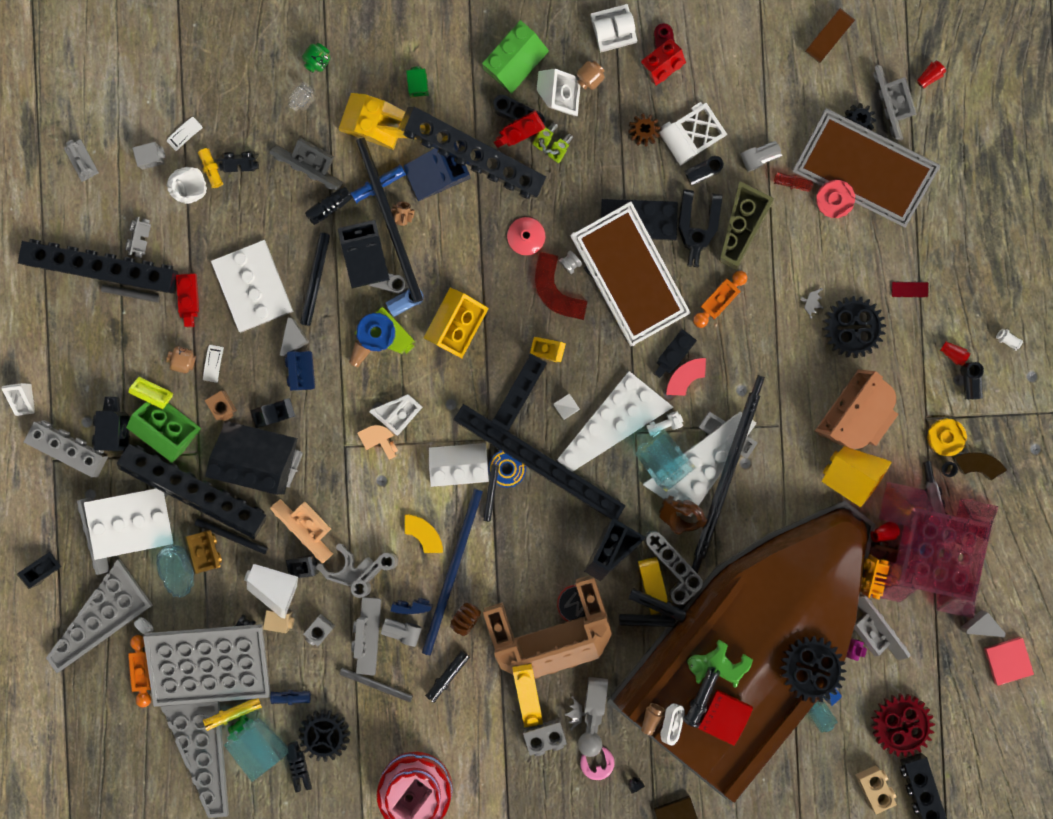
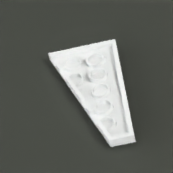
M628 371L559 456L557 461L573 472L672 409L673 406Z
M738 412L698 444L691 447L651 479L644 482L643 485L663 499L668 498L670 495L674 497L673 500L675 501L690 500L699 506L723 471L742 412ZM752 420L747 436L756 425L754 420Z

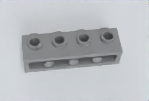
M45 420L33 422L24 443L90 477L99 476L108 458L107 455L103 454V450H94V446L92 448L86 445L87 442L78 437L74 439L69 436V432L63 429L56 430L52 428L53 424Z

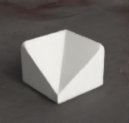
M570 394L553 404L563 420L580 410Z

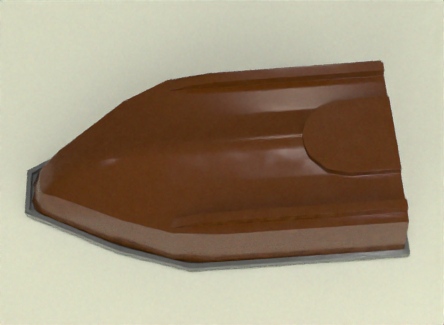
M843 500L765 535L715 567L703 582L702 588L683 606L682 610L687 611L683 622L681 623L676 620L675 627L665 628L608 698L607 703L641 730L646 708L651 703L658 704L665 710L675 703L684 708V715H687L690 709V701L696 698L703 682L702 680L699 684L696 683V676L689 669L687 661L691 656L708 654L717 648V642L721 640L728 645L725 656L733 665L742 661L741 657L743 654L752 658L753 662L749 671L739 680L736 688L733 687V683L718 676L706 703L708 706L715 691L719 690L753 706L748 722L735 746L698 729V727H692L684 721L678 741L674 745H668L662 742L660 735L665 717L653 734L648 735L722 797L728 798L735 803L815 704L810 703L809 697L807 701H802V695L795 698L796 691L788 692L791 686L783 685L787 678L780 677L781 674L785 673V670L779 667L785 666V663L781 661V658H787L784 651L791 652L789 645L797 646L795 641L797 639L803 643V637H807L810 642L811 636H815L816 641L819 638H824V644L827 641H831L830 648L838 647L835 653L843 654L839 661H845L856 623L861 581L865 574L863 569L864 561L869 556L872 543L870 534L874 531L875 524L846 500ZM804 651L802 654V659L805 662H808L810 659V654L807 651ZM826 657L821 661L825 669L829 666V660ZM796 663V666L809 669L812 671V673H821L826 676H830V673L817 670L814 668V666H805L801 663ZM799 670L796 677L801 682L804 680L805 675L803 671ZM821 677L816 679V685L819 688L824 685Z

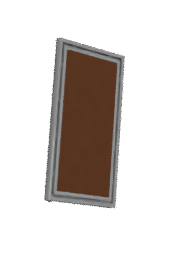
M826 108L792 171L821 186L830 180L847 182L854 190L855 203L906 228L937 171L940 169V165Z

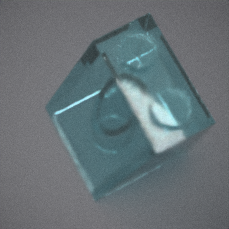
M664 429L663 431L656 432L652 436L653 439L648 443L640 445L635 455L657 485L667 492L697 467Z
M252 718L242 725L244 729L239 733L237 730L227 737L229 741L224 744L251 782L259 778L288 754L287 745L260 718H257L255 721Z

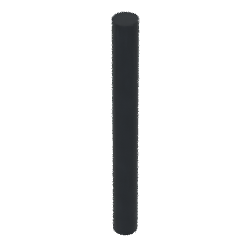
M197 518L195 521L196 526L208 531L211 530V532L264 555L268 551V547L200 518Z

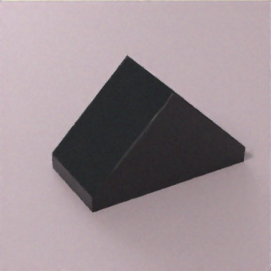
M314 554L286 560L288 574L304 578L312 577L319 573L316 569L317 561Z

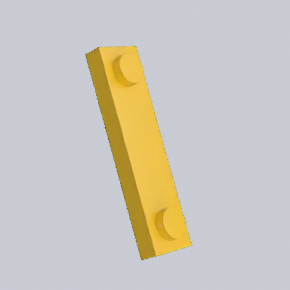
M532 664L512 667L524 728L542 725L543 719Z

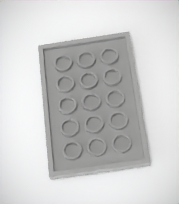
M263 624L145 633L143 636L154 707L269 698L271 695Z

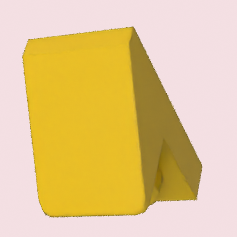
M534 337L530 353L538 358L561 362L566 343Z

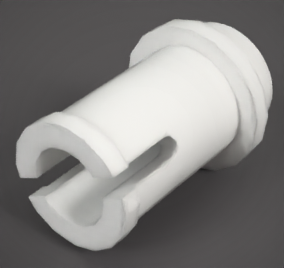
M1001 329L996 336L999 343L1003 342L1015 351L1023 343V340L1012 335L1008 329Z

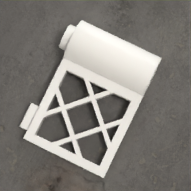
M700 102L691 108L692 112L672 124L669 121L661 127L662 131L659 134L679 165L686 163L727 135L707 103L702 104ZM702 110H705L708 115L707 122L697 120L698 113ZM685 121L692 122V132L686 131L681 124ZM696 124L706 126L705 135L695 133ZM709 127L717 128L720 135L717 137L708 136ZM694 136L704 139L703 146L698 149L693 143Z

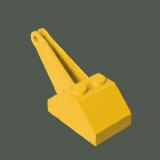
M350 94L338 128L340 132L358 138L364 137L366 141L394 150L398 138H407L403 135L404 132L398 129L405 111L370 95ZM420 125L421 131L425 132V125Z

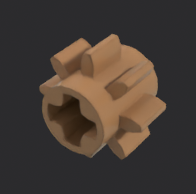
M400 201L396 205L393 204L391 211L397 225L404 226L408 222H412L415 210L410 209L411 205L407 202Z

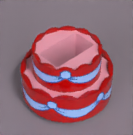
M408 752L397 756L384 768L379 780L377 803L384 819H443L448 811L453 794V783L450 773L439 759L424 752ZM407 795H412V796H413V799H412V800H408V799L406 798V796H407Z

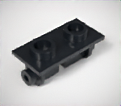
M253 151L241 152L240 155H234V152H225L220 155L217 162L222 161V163H219V169L224 171V173L238 172V165H241V172L255 171L259 169V162L255 161L259 154H253Z

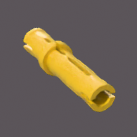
M259 698L251 699L228 710H220L218 714L203 719L206 730L209 731L222 724L227 725V722L262 708Z

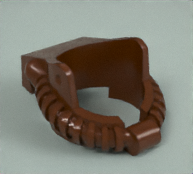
M670 495L664 499L662 503L664 506L659 510V513H661L659 518L664 523H667L675 534L680 535L684 531L690 532L705 526L707 519L704 512L694 502L690 500L675 501L673 500L674 497ZM676 512L686 516L693 512L699 521L687 523L680 516H677Z

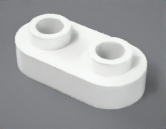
M673 703L665 710V719L660 735L662 742L668 745H674L679 739L684 717V708Z

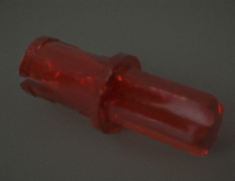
M777 172L774 178V184L790 187L791 190L795 188L810 192L813 187V181L796 177L795 174L791 176Z

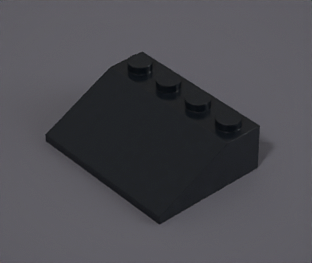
M225 421L209 457L205 477L275 495H284L298 438Z

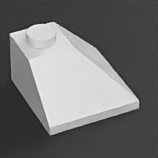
M557 69L538 71L537 92L546 105L551 109L578 116L580 85L577 81L579 78Z

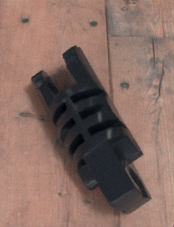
M346 187L331 193V196H327L326 199L321 200V203H316L306 211L305 214L308 219L310 218V222L313 225L321 222L329 214H333L334 211L336 212L338 208H342L353 198Z
M298 741L291 742L287 745L289 753L287 754V761L295 793L301 791L300 778L303 780L305 789L311 790L312 785L304 752L300 750Z

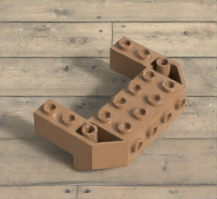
M590 575L576 579V587L586 616L517 638L513 636L503 602L485 607L483 615L495 648L494 655L500 668L513 675L512 667L532 664L534 678L537 679L543 675L553 674L560 670L573 668L579 664L589 663L600 658L612 635V629L596 579Z

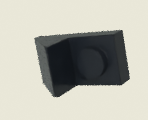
M48 552L18 572L17 576L28 589L40 585L44 579L55 573L62 566L51 552Z

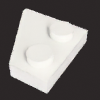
M405 395L371 409L370 413L398 436L423 407L410 395Z

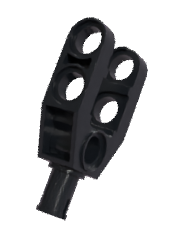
M684 189L678 229L684 247L689 249L687 266L698 268L701 251L707 247L718 231L722 194L712 193V204L708 214L710 215L709 226L706 230H703L701 228H690L694 191ZM699 234L701 242H694L692 235Z

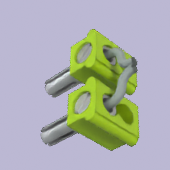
M553 122L548 129L545 127L544 130L537 133L532 144L555 162L560 163L567 152L573 136L568 134L563 140L560 138L557 142L553 143L550 150H546L554 135L553 132L558 127Z

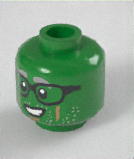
M320 43L310 44L302 55V60L305 63L304 67L312 73L314 71L322 72L331 59L330 51Z

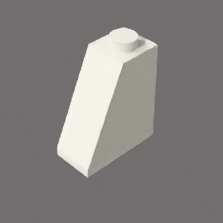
M253 564L251 571H247L244 579L247 582V590L278 616L285 619L297 588L298 577Z

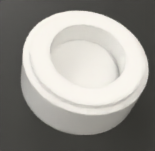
M139 617L134 622L135 627L142 634L152 633L153 626L146 619Z

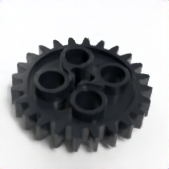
M851 296L850 302L845 297L843 298V303L836 301L837 307L830 306L832 313H825L829 319L823 320L827 327L822 328V330L828 331L823 337L830 338L827 345L834 344L832 351L839 349L838 355H842L845 352L846 358H849L852 353L853 358H858V353L861 357H865V351L868 354L873 353L871 347L874 349L879 348L876 342H883L879 336L886 334L884 331H881V328L886 327V325L881 324L885 317L878 316L882 310H874L877 305L876 303L870 306V299L863 302V297L861 296L856 301L855 296ZM861 312L867 315L866 322L860 320ZM842 313L848 316L847 323L841 321L840 315ZM853 324H854L855 326H859V325H870V326H871V328H860V329H856V330H854V329L838 330V329H837L838 326H850V325H853ZM862 331L867 333V341L861 339L860 334ZM843 332H846L849 336L847 342L841 339Z
M811 636L810 642L807 637H803V643L797 639L795 640L797 646L790 644L791 652L784 651L787 658H781L785 666L779 667L785 670V673L781 674L780 677L787 678L783 685L791 686L788 692L796 691L794 697L798 698L802 695V701H807L809 697L810 703H815L816 698L819 702H823V696L828 700L831 699L829 693L837 695L835 687L842 688L838 682L845 681L841 673L847 672V670L841 669V666L846 662L839 661L843 654L835 653L838 647L830 648L831 641H827L824 644V638H819L816 641L815 636ZM804 651H807L810 654V659L808 662H805L802 659V654ZM824 657L829 660V666L826 669L821 664ZM798 662L805 666H814V668L817 670L830 673V676H826L821 673H812V671L809 669L796 666V663ZM799 670L803 671L805 675L804 680L801 682L796 677ZM818 677H821L824 681V685L821 688L816 685Z

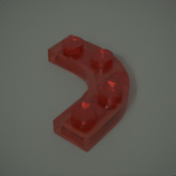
M540 252L535 272V286L540 299L547 308L556 314L584 320L588 301L565 296L557 289L554 282V274L558 256Z

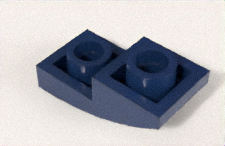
M424 598L414 599L412 606H409V603L406 601L398 600V602H393L390 612L401 614L425 613L431 611L433 604H430L429 600Z

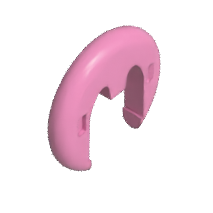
M602 747L606 758V767L604 769L601 765L596 766V771H592L586 756L583 754L581 756V770L585 776L592 780L605 779L614 769V757L605 747Z

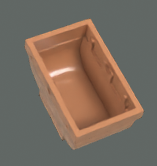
M858 369L820 422L815 432L821 437L828 438L835 444L852 449H860L867 444L877 446L899 415L893 410L896 404L894 389L876 371Z

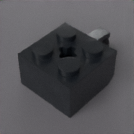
M105 397L103 410L96 411V415L93 416L95 434L92 436V445L94 450L124 451L129 445L130 430L126 427L130 416L126 412H120L119 397Z

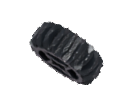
M321 709L320 714L317 710L313 712V716L308 714L307 720L302 721L304 727L299 728V731L303 734H300L298 739L304 740L300 743V747L306 746L303 752L307 753L310 751V758L316 755V761H320L321 757H323L324 762H327L329 757L335 760L336 755H342L341 750L345 751L347 749L345 744L350 742L347 736H350L351 732L346 730L349 724H342L345 721V717L339 720L338 716L340 713L337 712L333 716L332 709L328 711V714H326L325 709ZM327 721L332 724L330 726H324L322 723L318 722ZM311 726H313L316 733V738L313 741L310 738ZM336 729L339 732L338 744L334 742L335 739L332 735ZM322 732L323 734L324 732H329L327 739L326 736L325 738L319 739ZM324 744L328 748L330 747V749H321L317 746Z

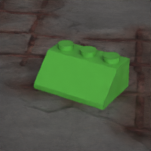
M520 20L482 63V67L486 73L512 94L547 55L549 50L536 33Z
M149 402L144 403L131 415L126 427L172 463L185 451L201 430L198 425L169 403L164 409H161Z

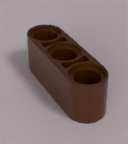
M840 8L805 52L818 63H821L855 19Z

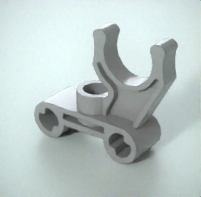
M338 544L336 549L345 557L343 569L338 573H333L327 570L323 563L318 564L316 569L327 580L350 586L353 596L361 598L369 595L371 592V584L369 582L382 569L391 570L398 565V557L394 553H384L375 561L367 557L355 568L353 553L347 550L344 544ZM391 557L392 564L385 565V558ZM360 583L364 585L363 594L358 592L360 589L358 585Z

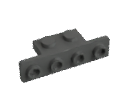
M302 138L298 139L293 153L279 146H275L269 152L276 160L286 162L291 165L292 169L306 173L310 179L324 183V186L328 189L337 190L343 185L342 181L328 174L334 156Z

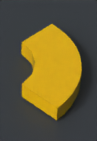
M405 514V534L417 538L423 546L424 553H443L442 541L435 528L421 517Z

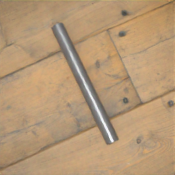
M342 668L339 675L407 702L412 700L413 695L356 674L345 668Z

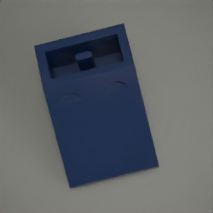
M456 142L454 143L455 151L459 149ZM434 148L403 167L419 202L471 179L466 164L462 166L454 162L455 158L442 156L437 153L438 149Z

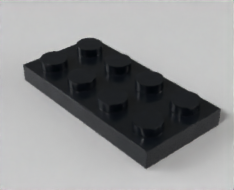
M601 199V218L632 202L652 240H677L678 202Z

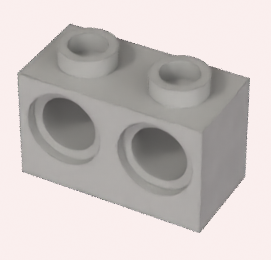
M560 718L545 722L542 725L523 729V735L530 756H541L547 750L553 749V751L564 748V745H567ZM552 732L560 734L556 740L551 739L549 735ZM537 737L541 739V743L533 745L531 740Z

